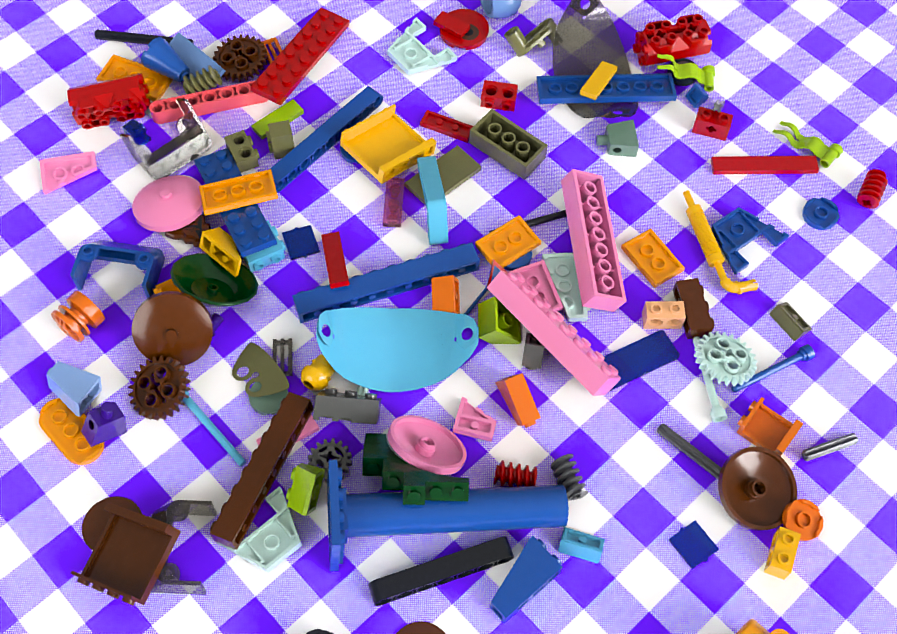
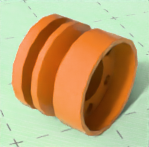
M74 291L66 299L70 308L59 305V311L54 310L51 316L66 335L81 343L85 339L84 335H90L87 325L97 328L105 320V316L87 296L79 291Z

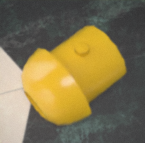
M322 354L312 359V363L304 366L301 371V382L306 388L315 392L326 388L328 381L331 380L330 377L335 372Z

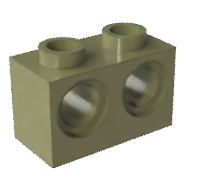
M241 130L224 137L226 148H228L241 173L259 167L258 159L260 155L256 148L253 149L252 146L254 144L250 135L247 136L245 131Z

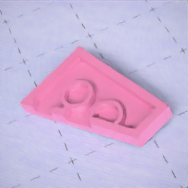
M94 151L39 160L42 188L45 195L98 170Z
M544 260L511 271L513 273H520L526 279L524 282L528 286H533L539 292L537 295L541 299L545 298L550 302V308L554 312L563 310L562 302Z

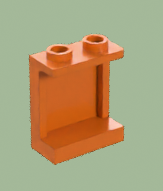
M761 397L758 402L754 400L749 406V415L741 417L737 423L740 427L736 433L755 446L770 449L781 456L803 423L797 419L794 423H791L764 405L763 401L765 399Z

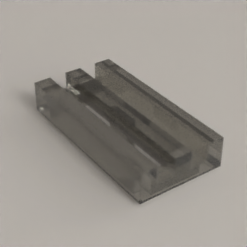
M284 338L280 340L273 339V360L277 363V346H280V368L285 376H293L292 338H288V340ZM285 345H288V371H285Z

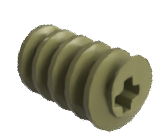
M209 65L208 72L205 68H202V74L197 70L196 77L192 73L189 74L190 79L187 76H183L185 93L210 90L211 87L215 88L217 84L222 85V79L218 71Z

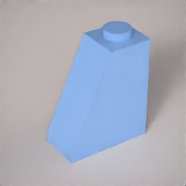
M60 361L51 367L46 375L49 388L79 417L102 391L100 376Z

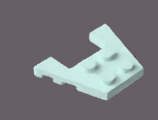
M417 17L413 20L411 26L405 29L404 34L398 37L389 47L387 55L407 75L456 62L458 56L449 47L433 55L416 38V36L426 31V26Z
M280 486L265 498L266 502L277 514L246 537L237 550L217 542V544L267 573L302 546Z

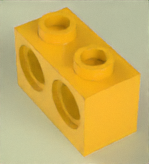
M781 526L773 534L764 573L783 580L791 574L801 536L800 533Z

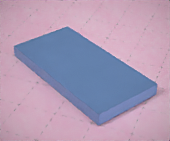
M178 32L169 43L190 69L189 73H192L195 77L197 70L202 74V68H205L208 72L209 65L218 71L220 77L226 72L181 33Z

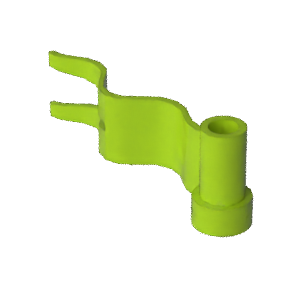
M657 54V58L667 59L673 63V65H657V69L671 70L677 79L694 78L704 85L705 91L710 92L714 90V66L706 65L701 69L695 63L677 64L672 55Z
M781 121L779 124L789 127L794 132L798 141L788 131L775 129L772 131L775 134L784 135L794 148H806L812 151L816 157L821 159L820 165L824 168H828L843 153L841 145L832 143L828 147L818 137H805L800 134L797 126L790 122Z

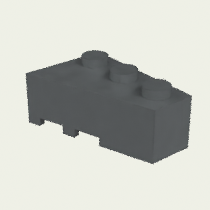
M325 388V390L316 395L313 419L319 420L320 417L332 418V421L338 422L340 419L351 421V423L376 425L379 422L382 398H377V394L365 393V396L357 395L356 391L345 390V393L337 392L335 388Z

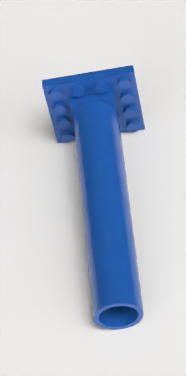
M328 460L327 511L330 572L338 571L339 564H343L344 544L347 543V538L566 527L568 523V497L563 485L469 489L468 501L425 500V505H403V492L347 494L346 488H341L342 467H338L337 460Z

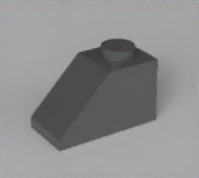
M527 332L521 366H525L529 370L541 369L544 346L532 333Z

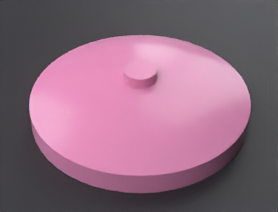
M181 175L167 176L149 183L134 198L132 211L136 221L143 228L154 232H169L189 225L203 212L199 189L201 184L191 177Z
M404 415L394 419L388 429L387 437L393 450L403 460L421 470L439 475H450L458 472L465 463L467 453L460 439L448 428L431 419L415 415Z

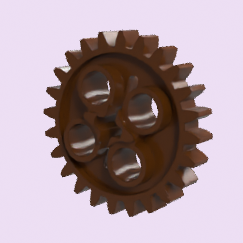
M240 34L239 38H236L234 35L233 40L227 38L228 42L222 41V47L217 46L218 51H214L215 56L212 57L213 60L226 71L221 78L225 77L226 80L231 78L232 82L235 79L241 82L242 78L248 81L249 76L254 79L253 74L260 75L259 70H264L263 65H267L268 53L264 43H261L260 39L256 40L255 36L250 39L248 34L245 38H243L242 34Z
M162 355L160 358L154 356L152 361L147 359L146 366L140 364L141 371H134L137 377L130 379L134 382V385L128 386V388L133 389V392L128 394V396L133 398L130 401V404L135 405L133 409L138 411L139 415L159 421V418L166 420L167 415L173 417V410L180 412L178 406H185L182 400L183 398H189L185 392L191 390V388L186 386V384L191 382V380L186 378L189 375L188 372L184 371L186 367L181 365L179 361Z

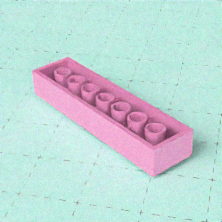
M572 169L561 180L582 306L614 312L627 300L603 176Z
M500 271L487 286V289L592 396L606 395L621 379L618 375V370L614 366L608 365L604 361V356L598 351H594L590 347L591 343L587 339L581 338L577 334V329L564 321L565 318L558 311L554 312L550 308V302L545 298L541 299L537 295L539 292L533 286H528L524 282L526 279L520 273Z

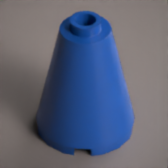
M162 37L153 39L148 44L150 47L148 51H143L141 64L144 67L177 82L184 81L183 76L189 78L190 69Z

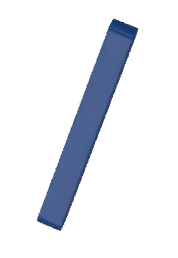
M370 86L366 87L271 167L277 193L283 190L340 141L341 132L351 128L360 121L362 122L383 102V95Z

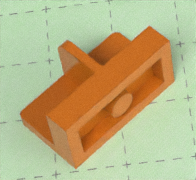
M454 275L432 278V310L460 314L459 280Z

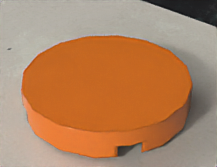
M806 499L790 502L786 505L782 514L784 528L800 533L799 541L802 542L818 537L823 529L824 521L823 516L819 513L818 506Z

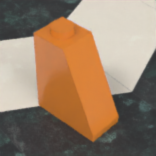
M523 373L495 382L517 425H524L525 428L535 425V420L541 417Z

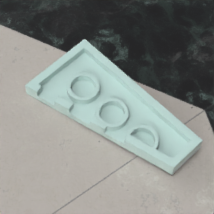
M573 253L542 254V260L545 261L568 322L587 321V307L582 306Z

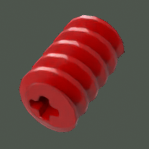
M872 169L867 172L857 195V202L863 207L875 209L879 206L881 197L888 184L884 171Z
M501 460L500 464L496 466L493 485H496L498 480H500L502 487L506 482H508L509 487H513L514 483H516L517 487L522 485L535 486L538 474L537 467L534 466L532 471H530L529 465H526L521 470L520 463L513 468V463L510 461L506 467L504 460Z

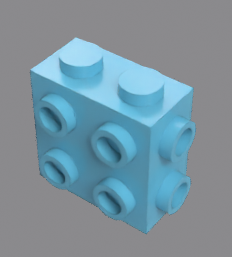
M268 220L267 223L276 238L277 245L243 257L251 272L262 270L264 267L278 263L285 258V244L283 240L279 241L276 227L271 226Z

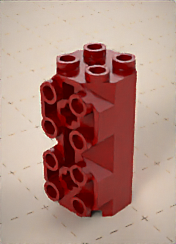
M700 14L680 16L674 25H671V22L668 20L649 22L643 31L636 32L633 52L637 54L640 66L670 61L657 58V54L672 55L675 60L708 54L712 46V39H708V35H711V29L707 21Z
M142 73L69 88L67 90L68 103L74 110L72 115L76 123L82 125L83 129L88 130L94 127L109 125L112 117L116 118L119 122L143 118L145 116L144 112L149 108L151 102L149 97L147 98L149 88L147 83L144 84Z

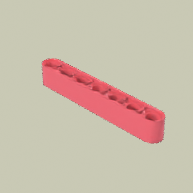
M255 81L157 100L150 104L149 110L153 121L157 124H163L264 103L268 99L252 92L251 85Z

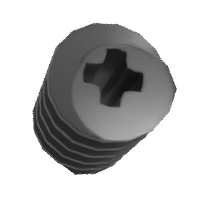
M573 454L559 457L550 466L554 471V477L558 478L557 484L565 487L568 501L580 499L589 492L582 491L586 487L585 483H578L583 477L576 476L580 472L579 468H572L577 464L576 461H569L574 457Z

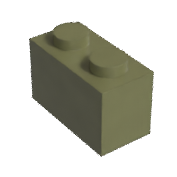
M289 120L268 124L269 131L266 132L267 141L269 142L268 147L270 153H274L275 160L283 158L295 148Z

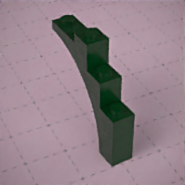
M365 434L362 476L382 477V490H402L403 505H425V500L468 501L469 478L450 477L421 470L408 464L391 450L387 443L386 434Z

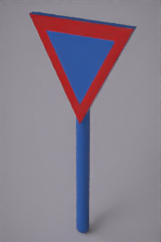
M494 259L487 286L500 271H506ZM487 286L464 314L468 315L488 291Z

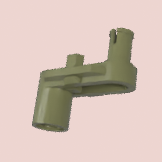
M552 18L541 22L525 37L518 26L510 28L504 34V37L518 57L525 55L536 45L542 48L546 44L544 38L547 36L553 43V46H558V41L560 43L563 41L556 31L557 25Z

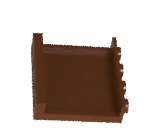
M108 502L104 510L111 513L112 516L81 574L71 571L70 574L78 577L77 582L85 586H89L92 583L91 588L103 593L105 589L108 590L106 594L113 598L119 599L120 596H123L121 601L134 606L135 602L145 605L181 531L165 522Z

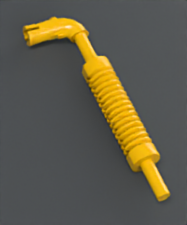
M689 190L684 191L683 196L689 207L686 209V214L709 267H715L722 288L738 295L744 292L756 291L758 283H753L756 282L755 279L738 282L727 278L722 266L725 259L703 213L701 205L694 203Z

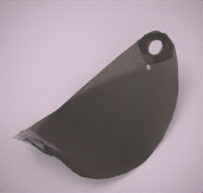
M571 0L558 23L554 36V76L592 75L602 61L618 66L615 74H632L619 34L600 0H589V7L582 9L581 0ZM638 102L566 103L574 113L583 118L631 117L636 114L638 109Z

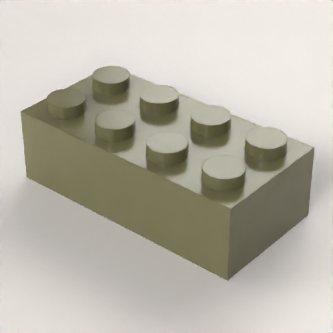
M493 109L470 129L469 143L524 180L546 158L548 148L546 143Z

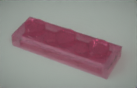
M392 178L386 181L383 227L401 228L405 178Z

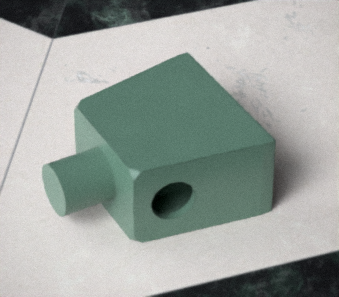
M634 120L608 124L604 135H596V145H606L609 155L636 157L639 143Z

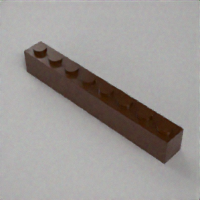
M291 392L287 394L286 398L282 399L280 409L272 417L267 432L263 433L258 448L252 452L248 466L243 468L241 478L233 486L231 496L223 504L217 521H214L211 525L209 534L215 542L235 550L238 549L314 410L310 399Z

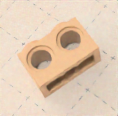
M645 301L642 310L643 329H681L686 319L684 301Z

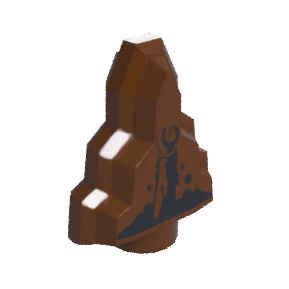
M200 215L195 221L183 228L165 232V236L173 240H182L185 244H193L194 247H199L202 231L210 230L211 225L210 223H205V215Z

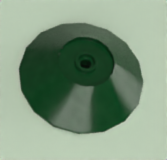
M202 253L183 256L173 263L170 271L174 285L181 292L195 297L204 306L228 307L246 303L257 294L259 285L255 275L243 264L240 266L238 276L235 277L208 254Z

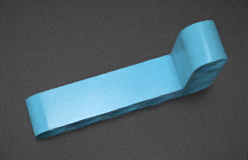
M436 156L417 158V164L427 209L429 245L448 243L447 204Z

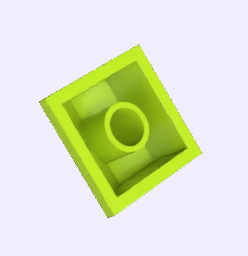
M495 296L478 304L480 339L490 344H521V322Z
M304 463L294 467L291 473L292 487H289L286 494V500H288L287 507L303 516H307L316 510L325 469Z

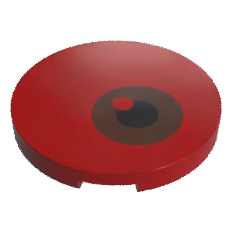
M457 9L448 13L470 24V30L462 39L440 29V36L448 46L464 48L466 50L481 46L489 34V24L486 18L479 12L471 9Z

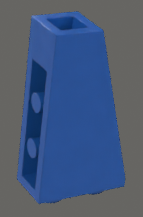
M534 536L525 545L491 601L490 608L504 624L556 578L563 568L559 558L554 554L551 555L546 550L547 547L540 539L537 540Z

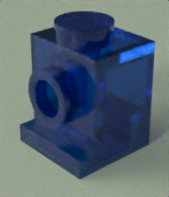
M134 119L122 126L126 139L136 149H140L152 140L146 134L147 129L145 126Z

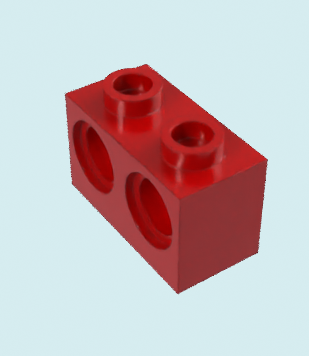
M484 80L480 107L514 112L518 85Z

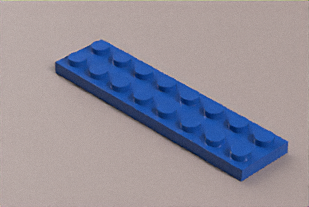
M672 73L614 74L596 100L580 95L581 88L591 75L536 77L539 104L676 101L677 98Z
M228 148L194 160L205 184L242 176ZM258 204L219 212L242 258L277 245L276 238Z

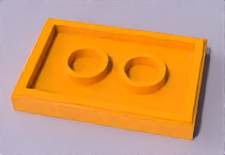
M518 215L477 240L475 246L491 266L494 259L504 268L541 245L542 241L522 217Z
M651 228L621 246V249L654 288L680 274L685 269Z

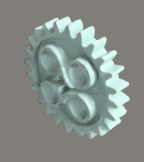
M718 331L715 334L709 332L708 336L704 334L694 349L696 351L694 357L697 358L695 363L700 364L699 369L706 370L704 375L710 374L711 380L716 378L718 384L724 381L726 386L730 382L733 386H736L737 383L743 385L744 381L748 382L755 374L758 361L754 359L756 354L750 353L752 348L745 347L747 342L741 343L740 337L734 339L733 334L727 336L726 332H723L722 335Z

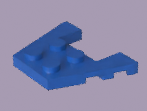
M740 207L712 224L711 227L735 275L749 265V262L738 252L747 244L763 235L773 246L777 247L789 237L787 233L775 230V226L771 224L766 225L759 221L758 217Z

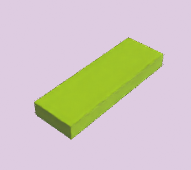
M292 99L252 124V130L263 140L267 137L266 132L269 131L268 124L286 120L291 122L304 114V109Z

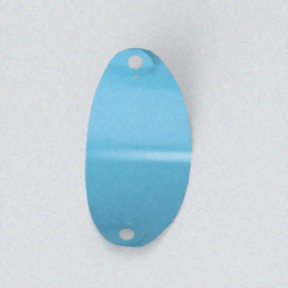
M340 308L326 310L320 314L317 321L316 339L323 356L343 378L371 390L393 393L427 387L452 375L475 351L479 340V327L475 320L466 314L405 308ZM324 324L328 325L330 329L328 337L322 333V326ZM466 328H470L473 331L472 337L468 340L462 338V332Z

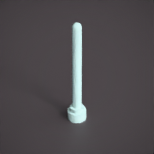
M698 336L693 338L694 347H696L700 339ZM701 369L712 405L710 412L711 420L714 423L725 421L728 418L727 413L719 404L713 380L710 379L711 375H704L706 370Z

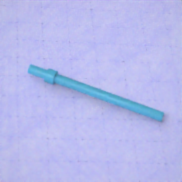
M190 396L189 398H183V402L234 461L242 467L246 460Z

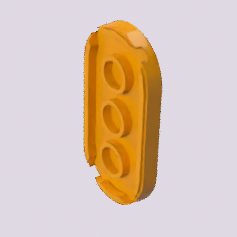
M60 398L50 400L42 407L39 416V425L46 435L73 464L86 465L98 459L104 450L105 442L93 447L89 445L81 432L87 416L84 413L81 417L76 416Z

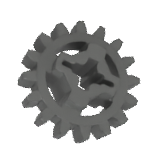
M334 438L329 443L324 439V444L322 445L317 442V448L310 449L313 455H308V461H310L308 465L318 467V464L325 469L323 478H325V483H327L328 460H337L338 467H342V479H344L343 473L349 474L350 472L347 466H352V460H350L352 454L348 452V446L343 447L341 440L336 444Z

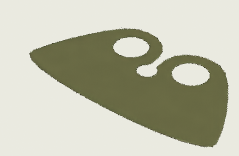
M250 342L242 351L233 367V377L238 381H244L249 379L254 372L259 373L258 377L252 378L246 383L245 391L251 397L271 395L288 389V379L277 363L260 346ZM244 366L249 369L248 374L244 377H239L237 375L238 369ZM254 382H260L262 385L261 389L257 392H251L249 389L250 385Z

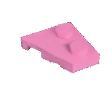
M462 397L453 426V433L492 442L497 421L491 416L484 414L480 408L473 407L467 402L468 399Z

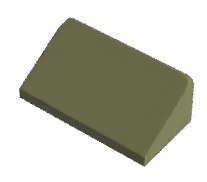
M788 302L778 304L770 312V316L793 341L798 340L812 330L809 324Z

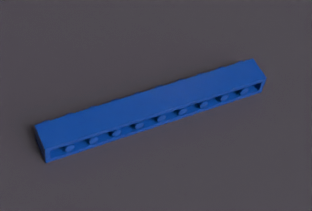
M473 243L460 244L455 248L443 249L438 253L426 254L421 258L409 259L404 263L392 264L387 268L372 270L363 275H355L349 278L350 285L331 289L329 284L318 286L309 291H300L292 295L293 302L301 324L318 319L320 314L326 310L354 308L431 285V279L434 277L450 275L458 277L478 271L480 259Z

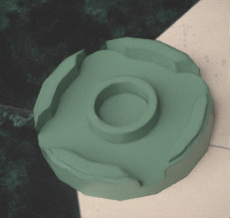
M255 382L250 391H259L262 387L261 383ZM288 390L261 397H251L248 395L250 405L255 412L261 415L277 414L280 409V403L283 398H286Z

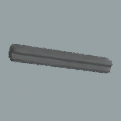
M661 424L657 428L658 434L716 479H719L721 471L719 465L667 425Z

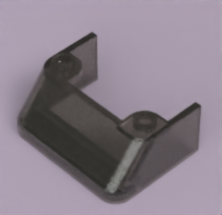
M176 99L184 114L176 123V128L180 135L156 151L151 152L145 145H136L131 135L123 133L119 135L135 161L155 180L171 175L208 151L212 145L210 136L188 99Z
M175 500L155 510L151 518L173 526L174 522L183 521L188 515L217 516V511L212 501ZM167 559L151 593L206 595L207 590L201 581L180 580L181 572L179 567L174 563H168Z

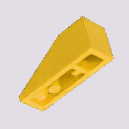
M220 227L202 231L199 248L233 276L237 277L242 260L232 237Z

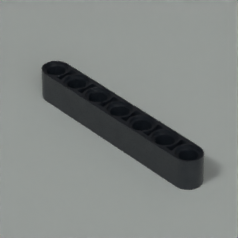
M499 537L371 581L368 587L374 605L381 606L509 562L514 559V554L507 537Z

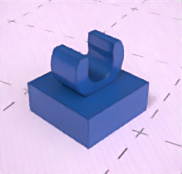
M697 83L685 95L694 108H699L709 98L706 91Z

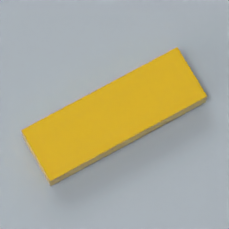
M602 61L581 88L580 95L596 100L617 72L618 66Z

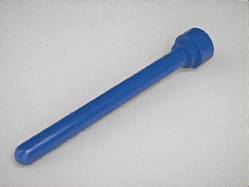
M806 344L799 348L797 354L754 374L748 382L744 381L743 385L737 383L736 386L731 387V390L738 392L800 360L809 361L815 358V352L809 344Z

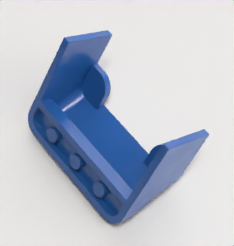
M98 240L85 244L79 249L70 276L77 289L82 291L92 261L95 259L136 265L138 269L146 270L142 288L146 297L149 298L154 295L153 288L158 283L165 257L159 248Z

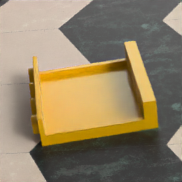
M395 104L384 108L377 114H373L364 121H360L351 128L341 132L340 146L381 184L416 165L417 158L433 155L437 142L432 137L425 141L395 114Z

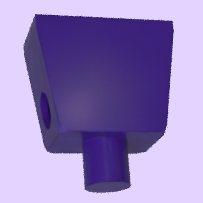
M104 402L101 407L88 412L81 432L89 445L93 447L127 433L125 416L116 402Z

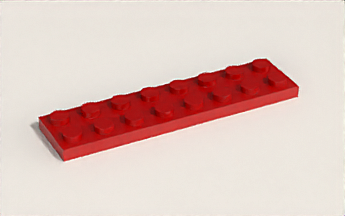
M321 7L251 85V91L278 105H282L348 28L350 20Z

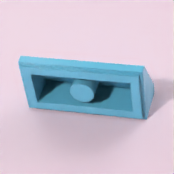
M564 527L558 552L593 563H599L605 539Z

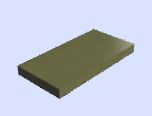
M458 145L437 159L445 196L481 171L482 166ZM417 173L405 182V187L426 205L419 173Z

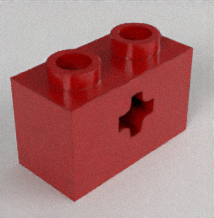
M699 106L692 133L726 141L733 115L724 112L718 113V111Z

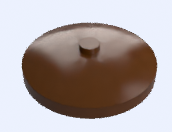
M165 291L150 296L138 307L132 321V337L138 350L150 361L153 360L154 356L160 358L161 355L166 358L169 356L184 366L195 362L208 350L213 336V321L207 308L195 297L183 292Z
M748 447L733 453L721 468L718 479L720 500L725 511L736 523L755 531L770 530L783 524V510L787 504L797 500V485L790 466L780 455L764 447Z

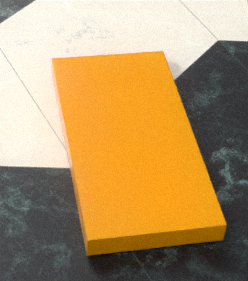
M114 54L96 77L97 82L142 73L144 84L147 83L149 88L147 98L149 97L152 102L160 100L173 79L150 70L138 62Z
M271 169L199 186L205 216L278 199Z

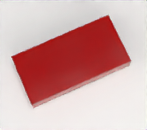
M442 11L433 23V25L460 39L470 30V24L445 11Z

